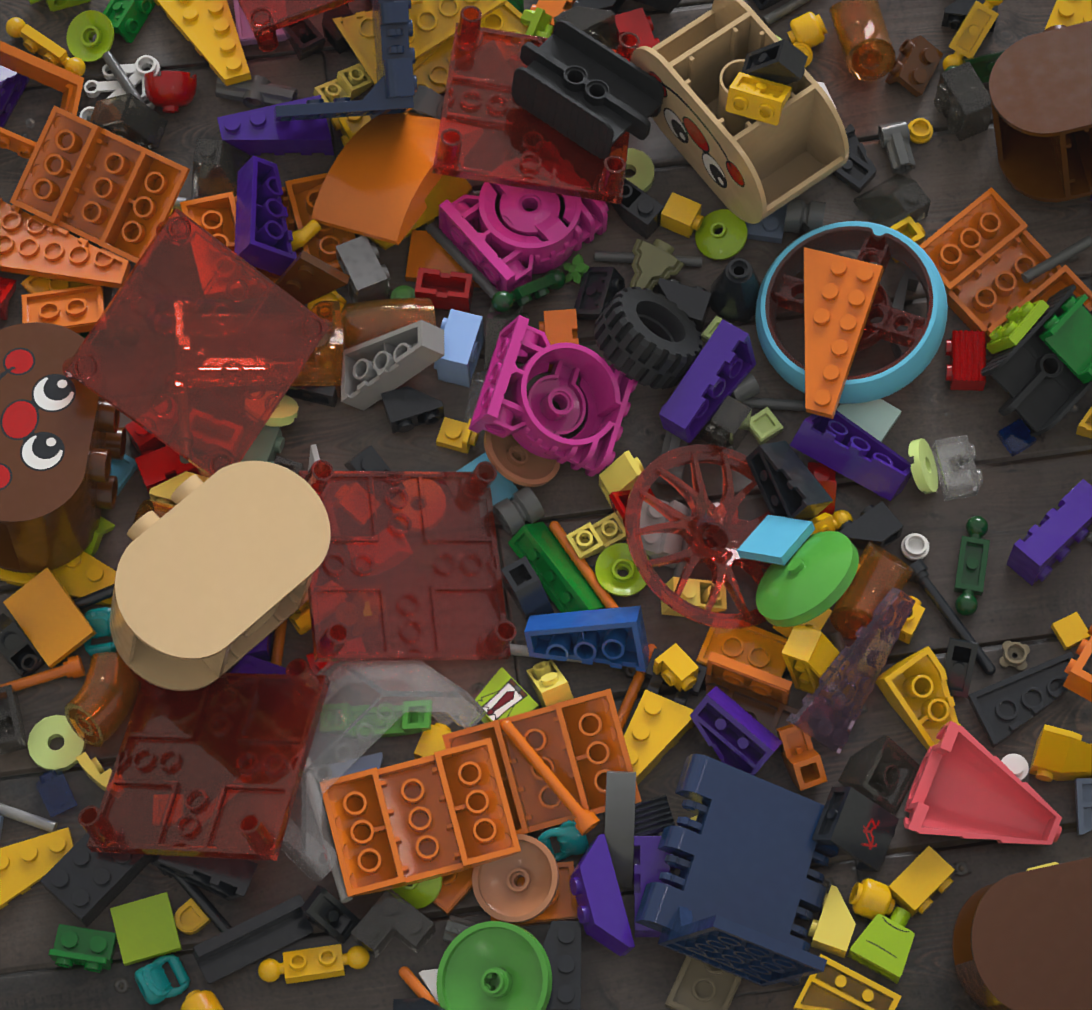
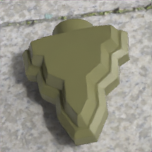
M637 239L632 250L635 257L631 267L635 274L630 282V287L647 288L653 291L655 286L658 285L659 278L667 280L670 276H677L685 264L672 255L675 249L668 243L655 239L653 244Z

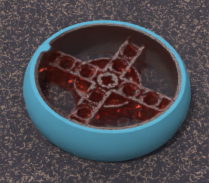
M846 221L814 229L787 246L774 260L761 283L756 302L755 317L756 330L762 350L770 364L786 382L805 393V366L798 362L784 347L778 333L776 321L778 306L804 314V297L801 299L794 298L795 295L804 293V280L795 277L804 269V247L831 254L848 250H860L857 260L868 263L876 262L877 265L883 266V274L890 257L907 266L914 273L923 287L926 298L927 311L926 318L892 308L888 293L879 283L856 351L867 349L876 344L880 339L908 347L909 349L900 358L882 369L867 374L848 376L839 403H865L889 396L904 388L924 371L936 355L942 342L947 322L948 303L946 290L939 271L931 258L917 243L902 233L880 224ZM875 317L883 318L879 323L870 322ZM901 325H906L909 327L905 331L896 330L897 327Z

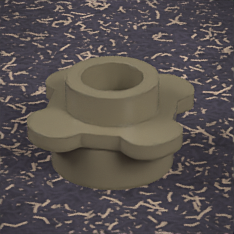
M1005 641L1002 644L1004 651L1003 656L999 659L1000 665L1004 668L1008 666L1015 667L1018 671L1025 670L1027 668L1026 657L1030 653L1029 646L1019 642ZM1012 654H1016L1017 658H1013Z

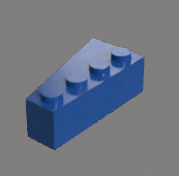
M641 605L529 616L524 631L529 657L558 661L572 659L580 660L582 664L593 665V662L610 664L611 668L622 669V666L636 668V671L646 672L649 647Z

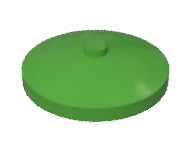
M824 531L810 535L785 565L772 563L757 588V609L769 623L778 627L800 625L821 615L840 599L852 583L859 564V555L856 547L847 536L840 532Z
M488 921L473 925L460 933L443 954L436 982L439 1004L445 1010H546L552 991V970L548 956L539 941L531 933L519 926L501 921Z

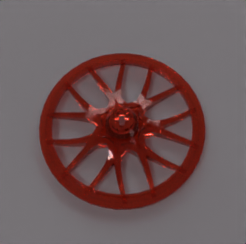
M695 444L682 446L662 454L652 461L635 481L625 510V532L630 554L637 570L649 588L661 601L682 616L699 624L722 629H742L759 625L767 620L758 609L748 611L731 566H740L759 585L764 575L761 568L768 569L772 563L740 558L737 549L765 517L771 515L770 511L751 521L738 519L739 504L757 486L746 461L747 456L721 446ZM699 463H711L722 466L723 493L718 507L708 499ZM684 464H690L693 488L668 471ZM731 469L752 481L736 496L734 495ZM658 477L666 480L684 497L691 509V516L684 515L647 493ZM643 501L651 505L670 522L640 528V514ZM653 533L681 535L688 543V547L681 552L648 560L641 535ZM686 561L675 592L661 580L653 569L656 566ZM697 563H705L712 571V585L705 609L692 605L680 597ZM722 583L740 613L724 614L711 611Z

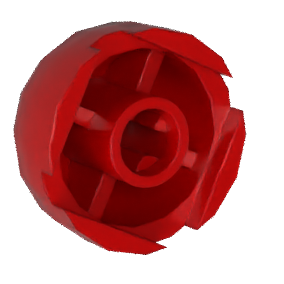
M161 71L160 76L154 77L153 72H148L144 75L145 94L154 106L163 108L164 113H178L179 108L186 107L192 102L196 94L197 75L194 74L190 77L189 72Z

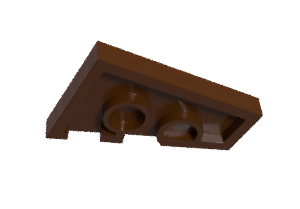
M302 250L268 290L264 301L289 313L347 285L350 276Z

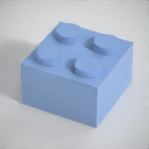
M451 309L448 318L444 317L441 323V329L444 330V356L434 362V369H437L438 380L470 388L485 341L483 317Z

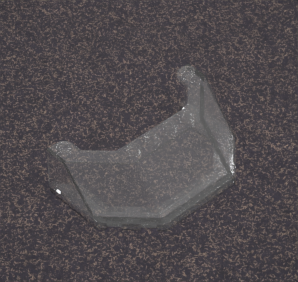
M334 656L253 736L252 820L313 882L322 880L335 867L337 862V854L334 848L322 837L323 794L405 712L432 713V716L439 723L449 726L452 722H455L464 729L474 726L487 714L467 691L416 657Z

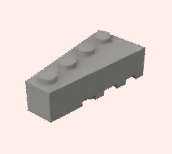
M420 320L341 351V402L364 411L382 399L381 394L395 390L444 356V330Z

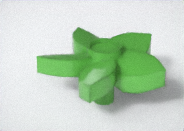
M580 254L573 258L572 263L563 264L564 269L569 272L565 276V283L573 279L574 282L580 284L581 277L588 271L589 266L584 264Z

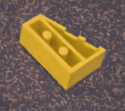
M810 624L794 626L783 648L782 656L795 688L848 706L861 676L819 628Z
M646 689L624 734L633 771L636 772L637 785L654 769L662 757L679 742V739L695 725L690 717V714L694 711L693 709Z
M820 954L819 957L827 960L824 972L809 976L793 1007L794 1010H895L902 996Z

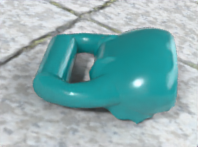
M111 607L91 609L84 615L96 632L93 637L83 644L90 656L115 653L117 650L114 642L91 645L93 638L98 639L99 637L112 636L110 630Z
M568 820L563 822L560 827L551 828L538 837V840L549 848L556 861L563 860L571 855H582L589 846L587 836L580 834L575 827L576 823L574 821ZM557 836L560 852L554 854L550 837Z
M175 955L161 956L152 963L139 968L134 974L140 992L150 1005L158 1004L165 998L182 994L189 987L191 981L179 957ZM164 963H169L180 987L174 988L171 986V982H169L165 970L162 968Z

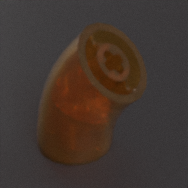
M842 0L831 6L829 13L850 74L863 81H873L885 76L895 63V50L878 0Z
M429 298L381 299L345 304L340 315V327L346 347L351 348L420 320L436 326L434 306Z
M869 542L859 557V564L861 566L855 574L852 583L835 603L830 615L831 623L837 631L848 638L858 641H873L880 637L900 593L914 572L909 565L897 556Z
M103 652L93 654L90 658L89 669L83 685L75 697L65 706V715L71 728L83 741L93 747H101L124 722L133 707L143 679L124 662L119 653Z

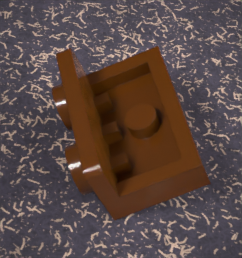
M921 35L911 40L907 39L902 43L899 48L900 54L889 66V74L885 80L889 85L898 82L915 97L923 94L943 56L941 51Z

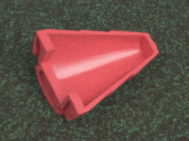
M949 721L942 727L936 736L940 740L939 743L929 747L912 783L905 806V811L910 814L909 818L905 817L903 820L906 829L915 831L918 834L956 836L961 839L996 840L1001 844L1049 846L1059 839L1062 827L1059 826L1062 817L1027 782H1022L997 756H993L963 726Z

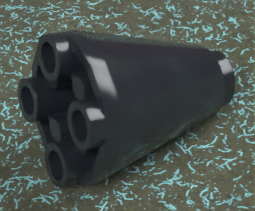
M735 258L730 261L711 285V309L727 320L747 322L756 314V302L761 284L747 260Z

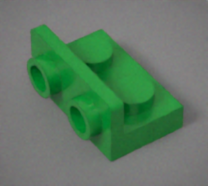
M110 0L103 14L112 22L114 33L120 34L127 43H132L154 8L155 2L153 0Z
M59 924L54 948L49 950L48 955L55 961V965L60 967L72 968L73 964L84 966V969L90 972L100 973L102 969L111 970L117 935L113 932Z

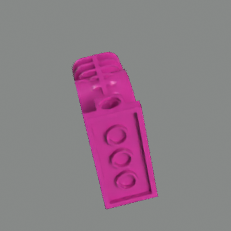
M540 141L536 144V152L527 150L523 154V159H515L493 171L485 180L479 196L464 194L453 203L448 199L439 205V229L498 291L510 293L517 287L531 282L532 274L545 273L563 264L574 251L582 248V242L587 244L592 242L595 233L598 235L605 233L609 209L602 198H597L592 193L589 184L584 179L580 180L574 173L571 164L563 161L558 156L555 147L551 143ZM561 196H562V198H563V200H564V204H565V212H564V215H563V221H565L567 224H569L568 227H566L565 224L559 219V217H560V200H559V198H560ZM500 200L499 213L502 223L495 211V203ZM531 208L534 211H526L525 209Z
M519 315L499 334L468 429L476 433L485 430L501 438L512 435L523 448L534 455L557 460L560 464L568 461L571 463V469L577 471L580 468H584L585 474L593 477L599 474L606 466L609 467L614 461L616 452L613 451L615 442L622 435L623 427L621 422L630 409L629 396L635 390L638 381L630 380L625 376L626 374L614 368V364L609 366L605 358L585 346L575 343H556L550 345L545 332L529 326V319ZM519 361L523 365L518 368L515 362ZM549 364L553 365L550 375L538 379L527 391V383L537 375L547 373ZM552 401L558 403L560 410L554 407ZM586 414L584 425L579 433L570 439L563 438V436L572 433L581 425Z

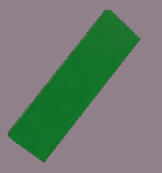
M544 522L523 525L508 542L520 559L526 556L539 577L546 594L561 613L605 609L603 603Z

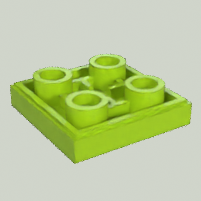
M1038 300L1033 303L1028 301L1021 308L1015 306L1006 315L1008 321L1003 326L999 325L989 335L991 341L986 345V348L992 354L1016 346L1049 308V305L1044 300Z
M167 892L110 908L124 966L182 950Z

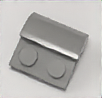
M647 494L641 495L628 548L649 555V560L675 568L679 563L690 513L689 509L676 500L669 503Z

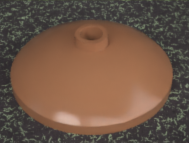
M485 431L484 448L487 457L494 468L506 479L518 485L538 487L550 482L560 468V463L557 460L534 455L523 448L512 435L501 438Z
M517 834L521 852L474 867L472 886L479 905L490 916L503 922L522 923L536 918L549 907L558 889L559 870L554 855L546 845L528 835ZM520 877H524V885L518 887L517 880Z

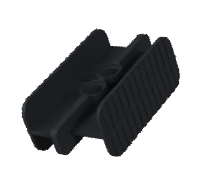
M559 20L555 23L553 34L540 47L531 42H526L521 47L520 59L528 67H519L514 71L511 89L513 99L521 108L541 119L544 123H547L550 127L556 129V131L562 133L565 137H568L571 141L600 159H605L610 155L612 145L626 131L640 140H644L649 135L651 123L648 118L657 117L660 114L664 98L663 85L655 77L649 75L640 67L635 66L626 58H623L606 45L601 44L598 40H595L592 36L565 20Z
M1074 284L1052 295L1046 302L1049 308L1021 341L1014 347L998 352L981 370L982 376L990 374L1010 395V398L998 412L1002 416H1006L1015 410L1032 428L1029 433L1031 437L1039 436L1056 426L1062 420V417L1073 408L1092 386V381L1083 384L1039 338V335L1045 330L1043 324L1053 315L1058 316L1062 312L1061 305L1071 296L1077 298L1073 294L1076 289ZM1082 304V305L1085 307V309L1092 315V311L1090 312V311L1086 308V306H1085L1084 304ZM1043 362L1048 365L1049 373L1044 370Z

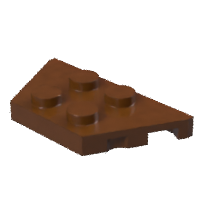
M706 675V695L717 686L778 739L777 728L800 720H804L807 723L810 714Z

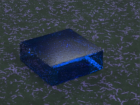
M1021 418L997 433V437L1012 457L1035 444L1037 440L1030 435L1031 431Z

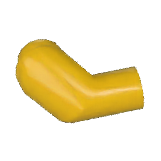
M312 219L302 229L292 232V251L303 247L321 230V226L317 221Z

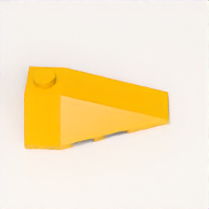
M929 646L894 664L874 679L889 704L926 750L930 746L932 747L939 743L940 740L936 736L946 723L952 721L961 726L958 723L954 709L955 702L953 696L950 695L946 682L948 680L946 671Z

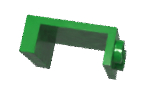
M1086 294L1077 298L1073 296L1068 298L1061 305L1062 312L1058 316L1053 315L1043 324L1045 330L1039 335V338L1083 384L1092 381V315L1082 305L1089 298Z

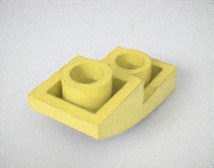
M358 63L339 71L336 79L314 87L313 94L314 96L321 95L324 103L333 102L334 98L350 97L353 100L371 87L373 82L362 65Z
M614 512L593 525L591 522L566 535V538L581 560L601 553L613 544L627 540L629 534Z
M86 752L76 757L88 777L114 798L120 800L125 795V790L130 788L121 773L115 776L111 768L105 771L96 757L90 759Z

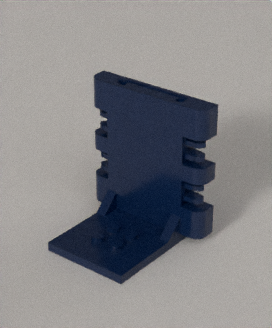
M372 0L377 83L362 100L351 101L350 97L334 98L333 102L324 103L323 99L307 100L306 104L275 106L274 122L407 113L413 109V96L417 92V77L413 75L415 50L414 47L409 48V37L413 36L412 20H409L408 10L411 9V0Z
M701 754L687 756L675 794L687 798L683 800L682 807L698 816L696 821L688 817L678 816L676 822L678 826L664 828L658 846L659 850L671 854H666L665 863L681 871L679 877L669 872H661L659 879L664 883L651 882L646 884L635 922L661 932L658 941L659 945L763 987L780 982L795 986L801 983V979L804 976L824 972L827 960L809 953L811 944L800 939L807 938L808 930L793 924L795 917L804 921H812L813 913L822 911L823 901L828 890L825 886L819 884L823 883L824 875L809 867L811 862L820 866H828L829 858L837 856L840 849L835 845H819L812 840L825 805Z

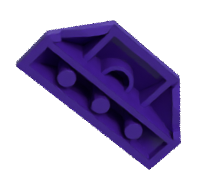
M600 834L588 846L571 874L570 890L576 896L578 904L577 916L579 922L584 926L585 933L615 954L625 956L635 947L606 837L605 834Z

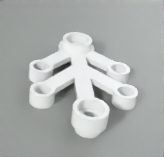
M143 55L137 59L135 64H120L125 74L131 75L129 80L134 87L142 81L141 98L143 101L148 100L145 94L144 75L148 72H153L154 77L158 76L160 73L159 62L152 56ZM105 64L102 72L104 78L108 81L97 82L95 80H88L84 84V91L89 98H95L102 92L113 93L97 108L91 106L84 108L80 112V118L87 121L96 119L91 123L100 127L102 117L123 99V112L120 116L122 125L125 128H133L137 124L134 105L120 83L114 81L116 80L114 74H107L110 68ZM145 68H151L148 71H143ZM90 87H96L94 91L88 90ZM152 103L146 104L149 111L155 108ZM127 117H133L131 121H125Z

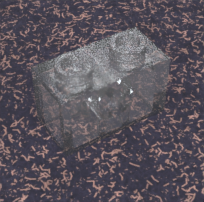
M967 435L935 440L932 453L944 501L977 496L980 485H983V476L980 468L976 469L975 466L976 450L974 444H969Z

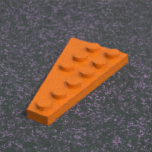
M0 198V271L124 289L131 269L128 260L104 248L99 249L91 245L88 240L82 237L77 238L71 235L69 231L37 215L28 214L22 208L14 204L10 205Z
M804 247L805 409L807 413L833 419L884 270L881 265Z

